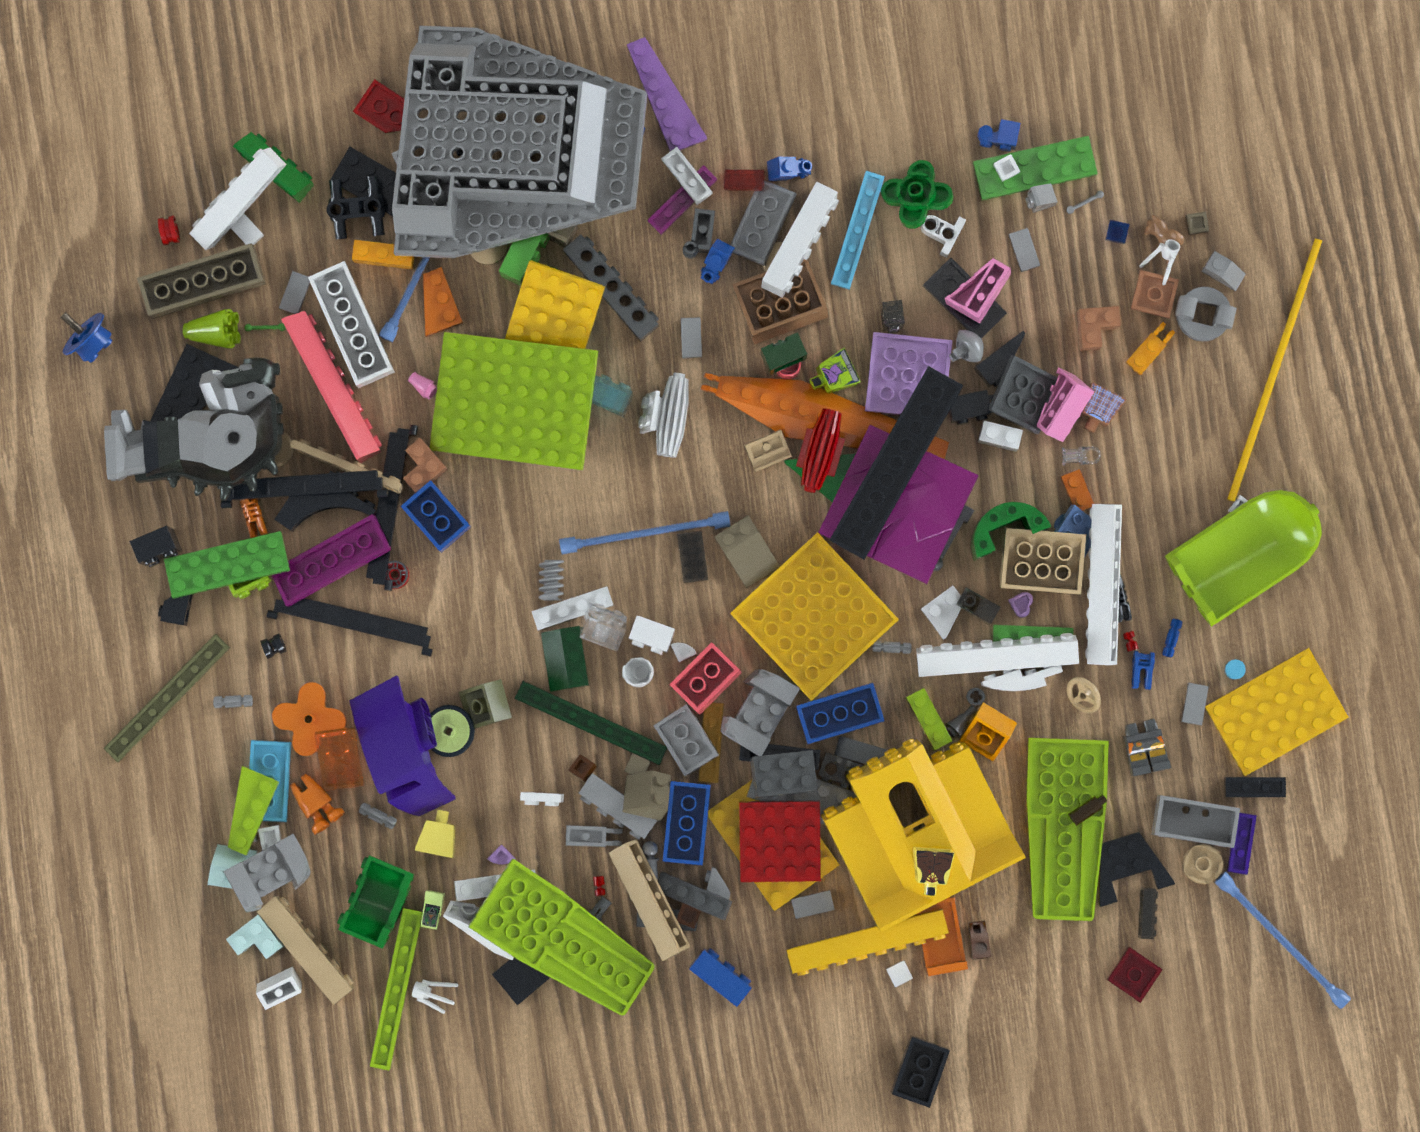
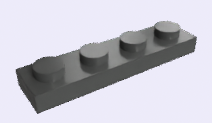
M660 872L657 881L664 895L719 919L726 920L733 901L665 872Z

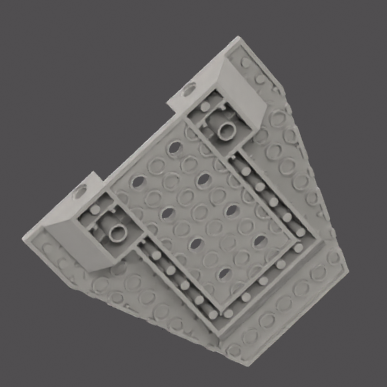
M420 26L418 43H416L409 57L392 204L396 234L395 256L457 258L636 209L647 92L628 84L614 81L607 76L598 75L596 72L575 64L558 60L556 57L545 55L540 51L514 41L505 40L498 35L489 34L479 28ZM428 110L427 117L419 118L420 111ZM460 112H467V117L464 120L457 119ZM505 113L506 119L504 121H496L498 114ZM538 115L545 116V120L542 123H536L535 119ZM423 148V155L420 157L414 156L416 149ZM456 150L463 151V155L460 158H453ZM495 152H502V157L499 160L492 159V155ZM540 153L541 159L539 161H531L533 154Z

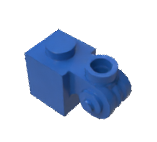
M1001 119L997 132H993L992 128L988 125L982 126L978 131L980 146L991 148L992 145H995L1002 151L1015 150L1021 123Z
M779 156L767 161L768 181H787L795 177L804 179L811 175L812 163L809 160H803V158L796 160V157Z
M717 239L704 261L707 265L702 267L700 279L710 284L719 280V273L728 264L735 247Z

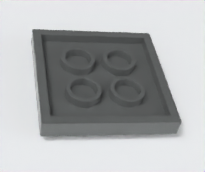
M1011 355L988 410L1034 434H1040L1041 430L1037 427V423L1045 402L1048 403L1052 394L1050 388L1051 385L1055 386L1057 377L1015 355Z

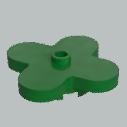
M918 160L912 163L906 177L903 179H890L881 187L883 201L890 206L900 207V221L903 226L909 229L922 226L926 221L928 210H944L952 204L954 199L949 185L934 182V167L926 160Z

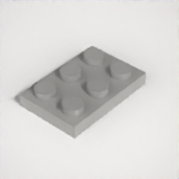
M688 704L653 725L684 776H688L719 756V753Z

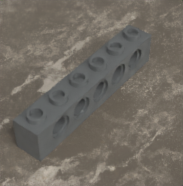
M580 234L563 249L565 255L587 280L606 286L602 298L641 342L659 327L657 323L658 317L652 311L648 312L644 308L646 304L639 296L635 297L631 293L633 289L627 281L623 283L618 278L620 273L614 266L610 268L606 264L607 258L601 251L597 253L594 250V243L588 236L584 238ZM586 252L592 254V259L587 262L581 259V256ZM602 267L605 269V274L600 277L594 274L595 269ZM615 282L618 288L612 292L607 289V285ZM623 297H628L631 303L625 307L620 304V300ZM641 312L644 318L637 322L633 320V314Z

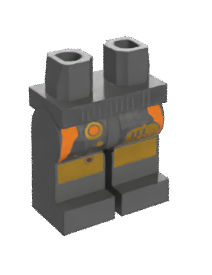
M1155 719L1143 721L1145 732L1138 733L1136 723L1125 725L1126 736H1123L1131 776L1171 768L1162 731L1158 729Z

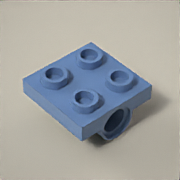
M1070 505L1067 512L1056 519L1054 532L1086 534L1085 556L1091 548L1089 530L1092 520L1089 515L1076 505Z

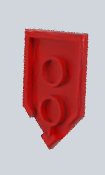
M374 79L353 112L384 133L401 131L405 99Z

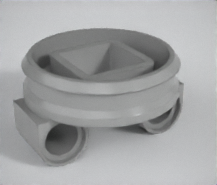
M1198 287L1189 291L1186 295L1179 296L1175 316L1177 317L1180 329L1189 338L1196 341H1210L1219 337L1226 329H1232L1237 308L1230 306L1229 301L1220 291L1211 287ZM1197 303L1216 307L1212 326L1192 322Z

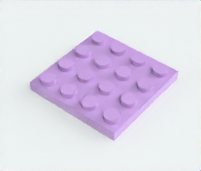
M873 332L865 411L901 415L928 366L949 377V355L951 354L952 340Z

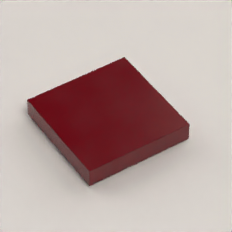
M1128 947L1106 980L1141 1003L1163 969L1131 947Z

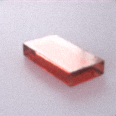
M725 169L724 190L764 191L765 171Z

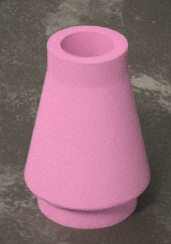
M416 372L412 373L408 379V382L414 386L423 398L431 399L437 392L436 382Z

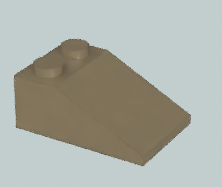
M749 516L744 517L715 536V540L746 588L780 567Z

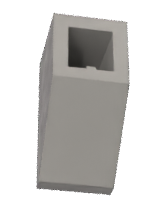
M1052 184L1031 187L1025 198L1028 209L1032 208L1033 213L1056 206L1058 202Z
M712 867L711 871L707 870L704 881L708 883L707 891L729 900L731 892L715 867Z

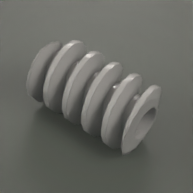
M543 560L544 562L540 563L539 567L544 570L540 571L539 575L544 578L540 579L539 583L544 586L540 587L539 591L544 594L540 595L539 599L544 601H562L558 596L564 595V592L559 591L558 588L564 587V584L559 583L558 580L564 579V576L558 573L564 571V568L558 567V565L564 563V560Z

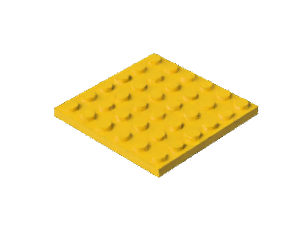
M818 532L730 613L810 701L818 696L899 620Z

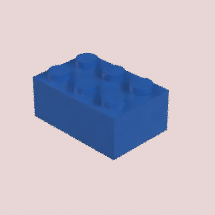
M431 480L401 505L402 509L441 553L471 528L470 524Z
M704 948L690 965L689 970L738 1007L752 989L750 985L751 980L743 973L740 975L735 973V967L728 961L721 962L718 959L719 954L711 948L706 950Z

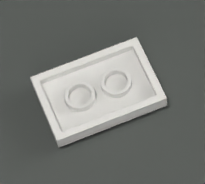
M521 792L520 800L525 801V805H539L540 801L545 802V806H559V803L564 802V794Z

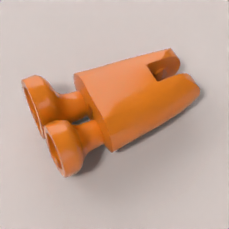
M304 774L301 776V779L308 789L303 792L295 782L290 785V788L307 819L313 818L312 832L314 835H317L330 826L329 822L319 812V809H323L330 823L337 821L344 815L345 811L342 808L332 807L329 804L332 798L314 779Z

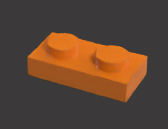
M1080 469L1061 476L1071 504L1076 505L1082 511L1091 508L1094 503Z

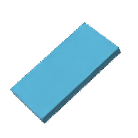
M251 740L249 769L279 781L263 821L287 822L292 742Z

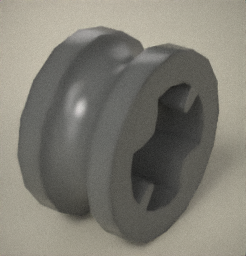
M972 688L967 692L966 699L969 704L978 706L984 702L985 694L979 688ZM973 691H978V695L981 696V700L978 699L977 703L973 702V698H970L971 693L974 694Z

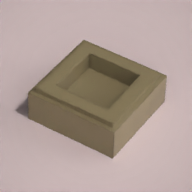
M1206 212L1186 215L1189 235L1209 232Z
M632 753L624 771L631 775L646 772L651 761Z

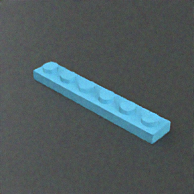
M869 171L865 172L831 281L832 285L850 290L885 176Z

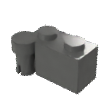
M695 208L691 241L686 242L683 246V255L686 258L693 259L698 255V252L709 253L712 243L715 211Z

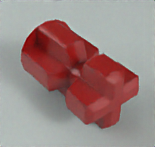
M1134 631L1124 633V639L1128 640L1126 643L1127 651L1139 649L1137 641L1132 639L1135 637Z
M604 876L593 877L594 886H597V889L594 890L595 896L605 895L606 891L602 888L605 884Z

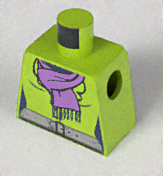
M845 348L816 367L818 375L810 379V384L814 390L824 386L827 393L855 387L861 382Z

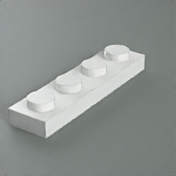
M606 586L531 612L539 631L614 605Z

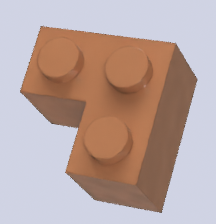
M1119 306L1083 308L1077 311L1080 351L1100 350L1102 348L1101 330L1118 329L1121 326Z
M421 438L417 439L405 450L418 465L403 478L415 493L430 480L434 482L448 470Z

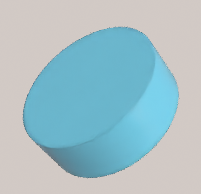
M1237 659L1230 660L1225 665V674L1230 679L1236 680L1244 676L1246 668L1242 661Z

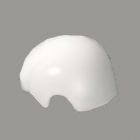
M642 657L631 658L623 666L622 676L631 686L643 687L652 680L654 668L647 659Z

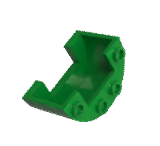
M1021 502L1000 504L989 510L978 521L973 530L970 543L973 561L996 550L989 535L994 530L1021 520L1024 529L1031 530L1032 534L1049 529L1051 524L1042 512L1029 504Z
M369 855V857L364 858L360 868L363 871L362 874H359L356 885H358L356 893L352 892L349 897L348 903L350 907L345 913H341L337 924L340 925L339 931L383 949L390 937L388 935L393 931L411 889L410 883L413 882L415 874Z

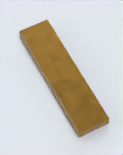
M711 703L703 711L702 727L719 753V756L699 768L698 782L718 783L722 739V732L720 730L724 703Z

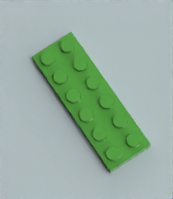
M1089 136L973 161L981 201L1028 191L1033 186L1055 185L1098 174ZM1011 154L1020 173L1002 182L993 164Z
M281 531L164 559L173 599L290 571Z

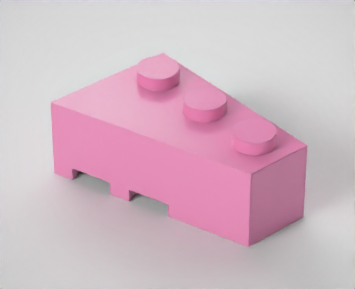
M992 258L974 273L969 280L962 283L951 295H948L945 298L946 304L980 324L1010 277V267Z

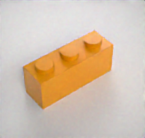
M354 240L352 253L354 263L413 270L415 257L395 256V244Z

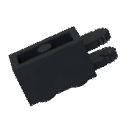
M983 390L958 395L949 411L951 423L956 422L957 425L969 423V419L976 418V421L988 419V416L993 413L988 410L994 394L988 395V391Z

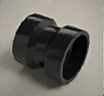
M280 633L273 635L271 639L260 641L267 659L274 657L276 653L282 654L287 652Z

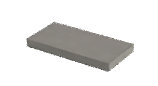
M760 179L730 244L735 247L733 254L765 266L797 194Z

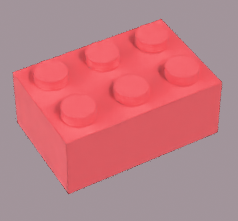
M711 642L669 685L700 715L742 672Z

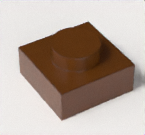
M580 754L568 770L586 782L597 766Z
M682 903L677 917L678 923L695 929L701 910Z

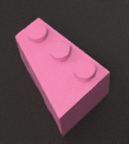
M1058 367L1056 372L1059 374L1055 386L1051 385L1050 391L1052 394L1049 402L1044 404L1037 427L1046 435L1063 442L1076 420L1080 417L1084 407L1091 399L1094 391L1076 375Z

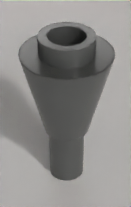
M971 705L964 713L945 724L950 736L953 738L955 736L961 737L969 719L977 711L976 707Z

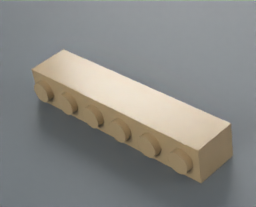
M637 839L609 852L612 862L621 877V881L624 883L630 899L633 901L639 917L642 919L662 961L690 948Z
M275 896L257 913L331 1003L335 1005L354 989L352 986L353 980L348 974H342L339 970L341 968L340 964L334 958L331 960L328 957V950L322 943L318 944L314 940L316 936L311 929L304 928L301 924L303 920L296 912L292 913L288 908L290 904L283 896L281 898Z

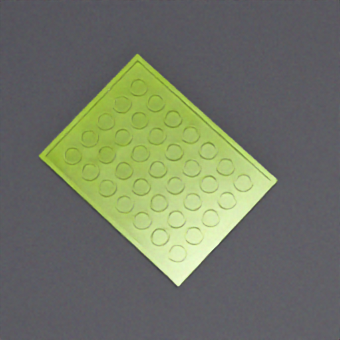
M444 332L429 448L432 451L583 470L598 351Z

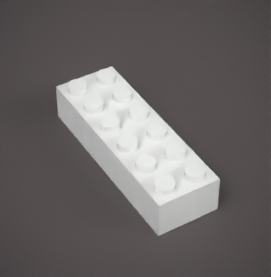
M345 261L309 276L308 279L355 385L361 388L395 373Z

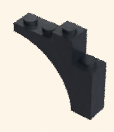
M357 492L289 496L274 520L294 532L303 521L321 511L345 508L360 511L370 516L372 514L376 515L377 510L374 509L376 505L365 499L363 502L358 499L359 494Z

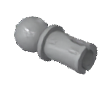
M647 841L644 843L642 851L647 856L646 859L656 879H658L657 861H659V858L654 857L658 852V847L655 842Z

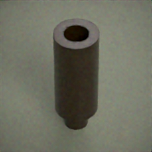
M1104 795L1099 798L1094 796L1068 815L1072 822L1078 826L1103 809L1102 805L1107 802V799Z

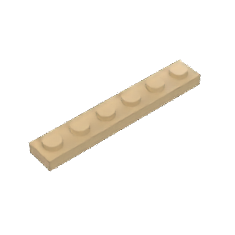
M293 439L290 444L294 451L342 471H369L364 468L365 465L357 461L350 463L346 461V457L336 453L335 456L328 454L329 451L323 447L318 446L317 449L311 447V443L306 440L300 439L297 441ZM377 470L378 477L383 478L384 488L402 494L404 486L400 483V479L389 476V478L382 476L383 473Z

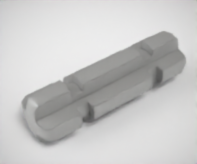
M876 641L872 644L874 652H902L909 654L912 648L911 643L900 644V642L886 641L881 643V641Z
M241 695L225 696V698L216 696L213 699L214 708H223V706L225 708L241 707V705L251 707L253 705L252 695H244V697H241Z
M362 803L358 811L360 814L368 815V818L381 825L384 823L385 827L389 829L394 828L397 822L396 818L388 817V814L374 807L370 808L371 806L367 803Z

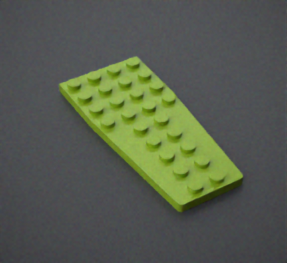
M1028 738L1026 806L1032 916L1035 919L1092 921L1094 919L1107 802L1102 805L1103 809L1078 826L1072 822L1068 814L1094 796L1099 798L1104 795L1107 799L1109 741Z
M515 859L510 860L468 928L522 963L621 1016L628 1012L655 968V965L567 894Z

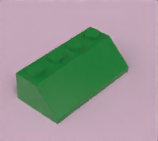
M252 132L233 145L238 154L249 163L254 160L253 155L259 149L270 148L265 144L267 140L259 133L254 135ZM272 146L271 149L287 164L274 178L273 182L300 203L314 186L311 181L312 177L304 170L302 173L298 171L296 163L290 158L285 160L280 156L282 152L275 146Z

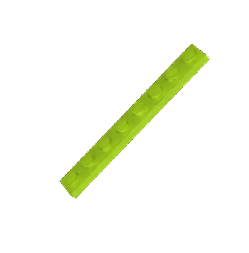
M403 908L370 1067L388 1071L391 1069L421 926L422 911Z

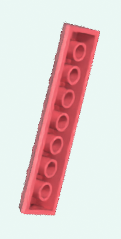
M302 311L282 318L281 320L356 460L362 463L381 453L379 447L382 444L377 435L373 437L370 431L373 427L368 418H363L361 412L364 410L359 401L355 402L351 395L354 392L350 384L345 385L342 379L345 375L340 366H335L333 360L336 358L330 348L327 350L323 344L326 342L325 337L321 331H316L314 325L317 323L313 315H308L306 311Z

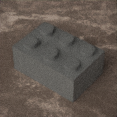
M813 750L755 756L750 759L755 799L811 793L818 790Z

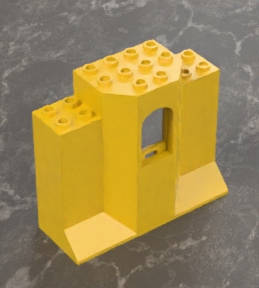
M911 738L902 743V747L895 749V747L884 752V756L869 759L866 762L867 765L861 768L856 766L848 771L849 774L845 776L856 797H847L841 801V805L834 807V805L824 809V813L821 814L855 885L881 932L1026 858L1013 836L970 748L964 742H955L949 746L948 750L933 753L930 759L923 744L918 739L913 740ZM909 782L915 786L929 815L903 828L889 800V793L897 784ZM924 823L925 827L914 831V827ZM913 847L951 849L954 852L947 884H937L936 895L934 896L925 895V883H918L915 879Z

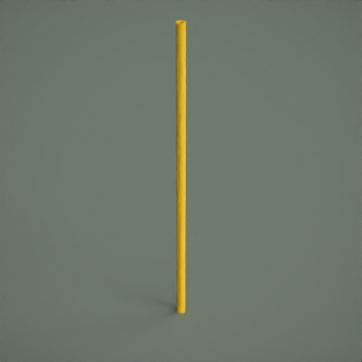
M1314 239L1227 498L1229 501L1235 502L1322 244L1320 239Z

